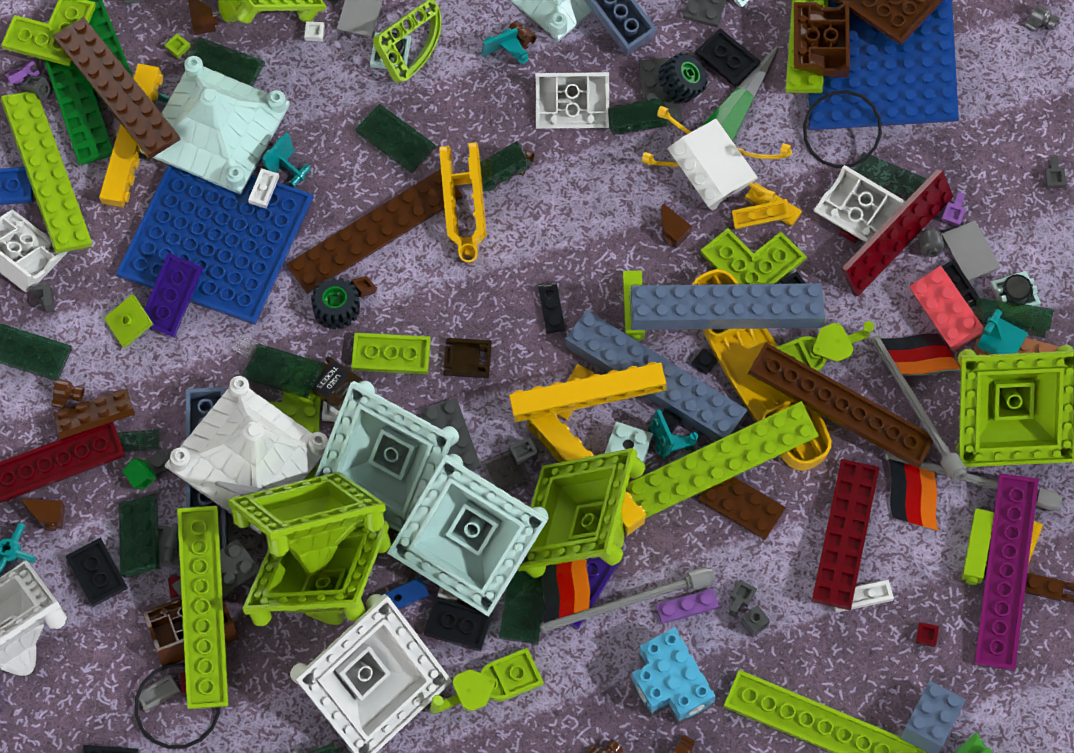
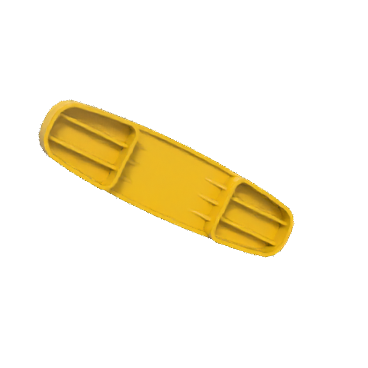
M716 269L700 275L692 285L739 283L731 273ZM702 329L721 368L755 423L799 403L748 374L766 342L774 347H778L767 329ZM805 405L804 407L819 437L780 455L789 467L799 471L809 470L821 464L826 459L832 442L821 414Z

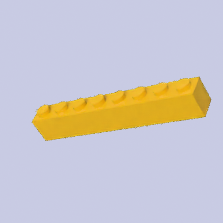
M138 63L133 79L154 104L158 100V88L163 83V75L159 67ZM121 123L99 198L102 204L124 208L125 203H128L130 199L129 189L135 181L134 172L139 167L141 148Z
M650 362L642 367L631 366L622 371L612 370L603 375L593 374L589 378H574L570 382H555L551 386H536L532 390L527 391L517 390L513 394H509L514 421L520 422L666 391L667 383L662 363Z
M556 414L527 420L526 427L558 462L594 456L590 450H586L578 437L572 435L569 427L565 423H561ZM626 491L621 512L624 535L627 537L645 523L646 513L640 505L633 501L630 493Z

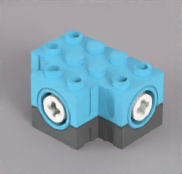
M674 627L640 645L639 658L645 666L640 670L632 672L631 684L650 717L669 708L677 724L680 725L713 707L716 696L709 688L707 680L699 671L698 665L692 655L689 654L688 648Z

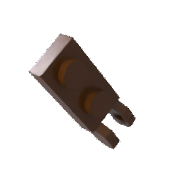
M1027 572L1025 593L1074 603V595L1063 594V589L1074 592V583Z

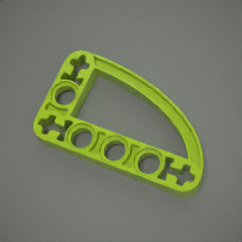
M434 0L422 2L374 37V47L395 82L400 83L411 78L432 54L441 31V13L438 4ZM416 12L420 15V21L415 18ZM430 19V31L427 41L420 54L407 68L395 44ZM404 20L408 22V30L403 25ZM392 29L397 32L396 38L392 36ZM385 38H386L387 41L383 42V45H382V44H381L382 39H385ZM390 53L394 56L393 63L389 60Z

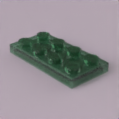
M201 37L198 38L188 56H197L202 60L204 67L252 87L265 65V61Z
M381 104L356 128V133L411 173L436 148L433 142Z
M0 324V364L54 381L60 378L73 349L71 345Z
M259 344L242 377L249 381L307 399L325 366L321 362Z
M155 495L119 504L120 575L124 578L160 569L158 501Z
M516 571L507 586L499 639L539 644L540 624L543 620L545 607L541 582L542 576L533 578L525 571Z

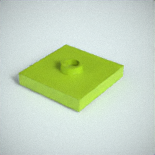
M132 294L104 317L124 348L129 346L153 325L136 296Z

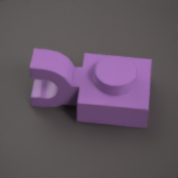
M30 60L26 65L5 74V77L10 84H18L24 80L27 74L35 76L40 74L38 69L30 71V67L35 64L33 60Z
M958 192L954 204L948 202L941 221L956 227L960 226L966 208L961 207L965 194Z

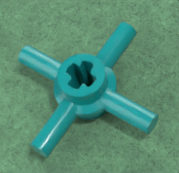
M20 522L11 539L0 541V575L7 562H14L18 558L24 561L27 560L32 564L36 561V556L21 551L18 540L26 525Z

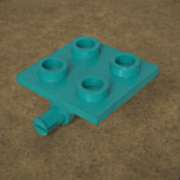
M508 28L496 37L494 35L489 36L483 42L482 56L504 48L518 60L520 65H525L529 59L527 51L523 50L517 38V28L512 30Z
M286 132L277 139L276 144L270 150L265 152L262 159L268 171L276 173L283 166L295 176L288 182L294 188L300 180L303 181L305 179V175L311 170V167L305 164L298 171L287 161L294 153L290 134Z
M995 309L993 315L987 319V325L976 347L989 354L1017 353L1028 332L1001 319L1002 311Z
M661 410L656 411L648 426V432L653 433L652 438H654L656 443V451L659 455L661 454L663 460L667 459L672 451L682 448L689 451V449L691 450L695 447L698 438L696 432L691 433L690 436L672 435Z

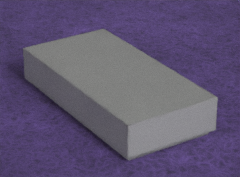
M170 674L143 689L138 700L144 711L147 712L181 691Z

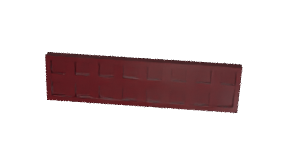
M937 168L841 268L854 295L859 296L954 197L943 170Z
M841 459L811 602L851 610L880 467Z

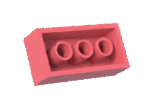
M939 266L909 286L953 352L983 333L984 328L942 266Z

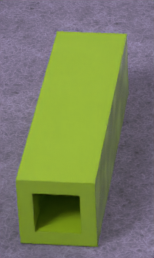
M642 270L623 271L625 334L640 342L644 340L645 330H631L629 294L631 286L643 285Z
M975 508L961 577V580H966L967 584H981L984 578L994 512Z

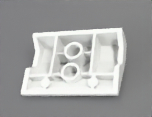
M609 72L535 73L536 129L609 128Z
M717 119L683 136L667 148L712 211L731 194L741 191L758 179Z
M844 165L839 177L831 189L824 194L814 212L866 243L906 201Z
M12 209L0 217V273L24 292H27L31 287L36 286L67 252L55 254L50 238Z

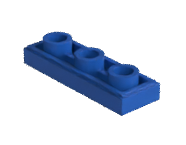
M421 577L384 593L391 599L398 610L429 596ZM400 597L401 600L396 602L395 598Z

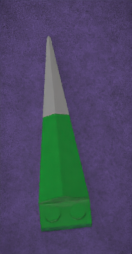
M778 46L767 55L703 125L717 119L732 142H734L750 105L773 61Z

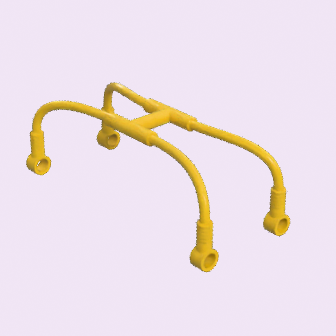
M659 107L658 117L668 119L686 134L692 132L672 118L668 108ZM785 143L781 146L780 154L776 155L750 153L744 151V149L737 148L742 156L759 159H783L792 155L791 145ZM645 152L642 157V163L648 165L680 167L677 162L655 161L651 153ZM754 183L748 185L764 195V201L776 202L777 198L774 191H765Z

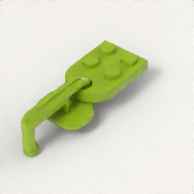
M866 321L863 324V330L847 336L843 326L838 323H832L822 327L817 338L803 336L776 348L811 368L820 371L827 359L839 362L849 358L853 353L852 344L868 338L875 326L873 322Z
M528 648L488 663L480 673L474 670H467L457 674L453 679V687L457 695L444 700L440 695L433 696L430 712L437 714L459 704L468 711H475L485 707L489 699L496 702L506 701L544 685V682Z

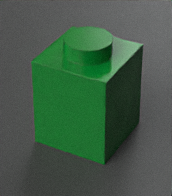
M135 458L127 463V467L122 470L134 489L144 490L157 479L147 461Z

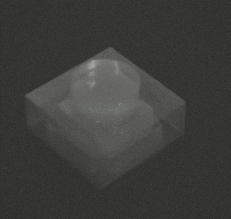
M241 333L231 347V350L248 360L257 348L258 342Z

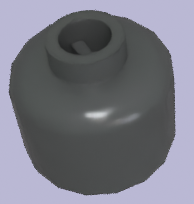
M928 228L919 235L918 243L923 255L936 257L944 250L941 232Z

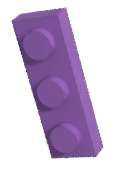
M709 589L656 604L661 624L719 609L714 590Z

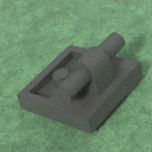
M173 523L172 527L148 524L140 558L141 563L180 569L177 523Z

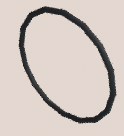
M850 90L832 91L818 98L808 110L803 123L804 142L810 154L822 164L834 168H842L844 165L854 167L866 161L877 149L882 135L881 117L875 105L864 95ZM848 93L862 98L872 107L878 119V136L874 147L864 158L852 164L836 165L822 160L813 152L807 140L806 125L811 111L820 101L835 94Z
M185 663L167 664L153 670L141 682L135 696L134 716L141 732L152 743L167 749L188 748L202 742L213 731L220 715V707H217V713L211 727L199 739L185 745H168L155 740L143 728L138 715V699L144 685L156 673L170 667H185Z

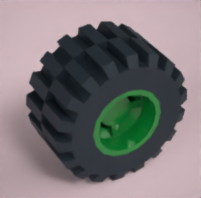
M682 52L676 54L665 62L658 71L659 84L662 86L663 92L667 94V97L672 98L674 102L678 101L681 104L688 103L706 89L708 84L705 68L702 67L699 60H696V57L690 56L689 53L684 54Z
M331 277L329 281L328 279L323 280V284L318 283L317 288L313 290V295H311L312 308L318 323L321 325L324 323L326 328L332 326V329L336 330L337 326L343 329L345 324L348 326L352 324L351 320L356 321L357 315L360 313V301L354 284L351 285L349 280L344 281L341 277L338 280L335 277Z

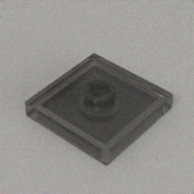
M509 450L480 462L488 481L506 493L532 482L524 463L517 465Z

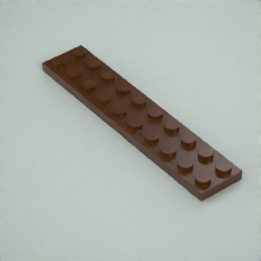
M84 17L53 35L57 44L149 159L181 140L178 133Z
M441 169L286 264L287 268L306 294L317 288L318 283L323 284L325 279L331 280V277H336L444 210ZM455 186V196L457 202L458 200L463 198V195Z
M767 342L748 372L749 375L798 402L802 401L803 405L917 469L921 466L933 443L928 432Z

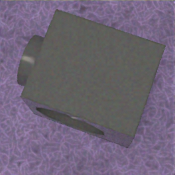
M757 605L742 616L740 623L751 637L754 638L769 626L770 619Z

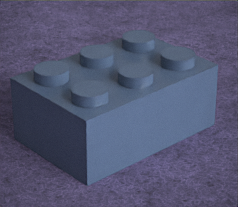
M929 680L900 739L927 753H940L966 699Z

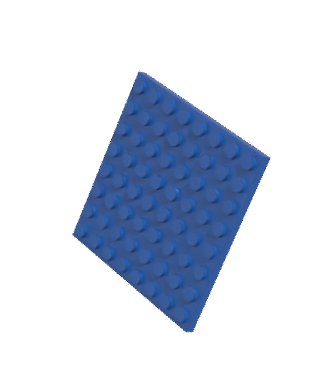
M829 0V7L840 6L836 1ZM943 0L902 46L849 11V77L824 76L823 93H809V109L818 98L832 91L850 90L864 95L875 105L881 117V126L959 121L952 0ZM846 93L835 94L820 101L811 111L809 125L810 130L878 126V119L867 102L860 97Z
M168 165L116 275L119 278L153 289L167 254L170 253L204 267L190 300L191 303L256 325L314 196L311 193L277 182L267 208H262L248 202L258 177L255 174L251 175L240 195Z

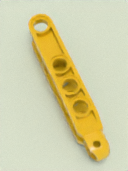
M477 142L467 143L470 157H468L469 172L453 174L450 146L439 148L447 236L458 245V254L465 263H472L477 260L478 245L487 236L480 155ZM472 184L473 194L471 196L474 200L475 212H473V216L476 220V230L471 237H461L459 235L455 186ZM465 255L472 257V259L465 260Z

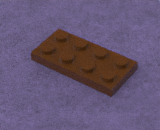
M124 389L117 390L106 396H99L91 401L78 403L69 408H62L54 412L53 415L58 435L62 439L135 415L128 390Z
M735 477L703 491L698 499L701 503L764 540L767 539L786 509L785 506Z

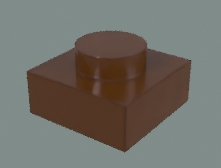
M367 276L351 280V285L354 284L360 298L375 294L377 287Z

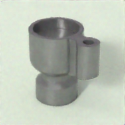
M1039 3L1026 22L1025 27L1034 32L1042 24H1046L1049 29L1053 30L1060 18L1056 15H1051L1050 10Z

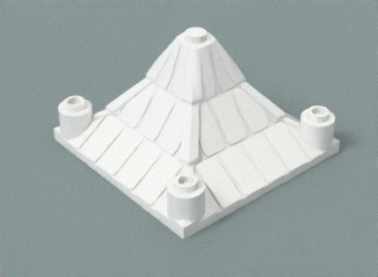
M236 376L231 379L229 388L180 448H176L171 452L170 459L165 464V467L232 514L228 499L240 495L217 486L215 482L221 481L270 489L303 481L322 458L328 439L321 432H309L306 428L296 423L289 416L249 389V383L246 378ZM251 523L249 527L261 535L262 531Z
M27 560L0 577V668L18 676L29 675L34 670L36 665V642L44 627L43 623L46 622L51 629H59L64 626L67 619L58 601Z
M386 594L371 595L366 602L368 611L355 621L352 626L343 632L339 638L331 643L309 665L298 663L293 666L290 672L291 679L309 696L346 743V747L351 753H377L432 701L433 696L441 693L452 682Z

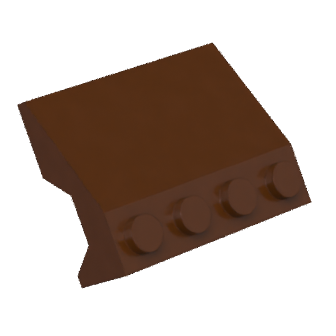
M794 2V69L826 77H849V2H845L839 7H822L816 2Z
M179 598L143 612L162 667L185 660L182 599ZM223 598L225 644L239 638Z

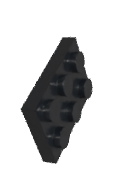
M721 28L695 51L696 56L734 87L738 86L760 64L758 58Z
M101 537L65 556L92 607L128 589Z
M436 596L424 635L481 652L493 613L488 617L474 607Z

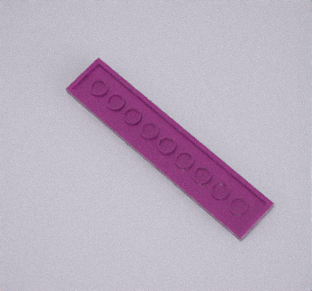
M999 473L974 665L1015 671L1039 479Z

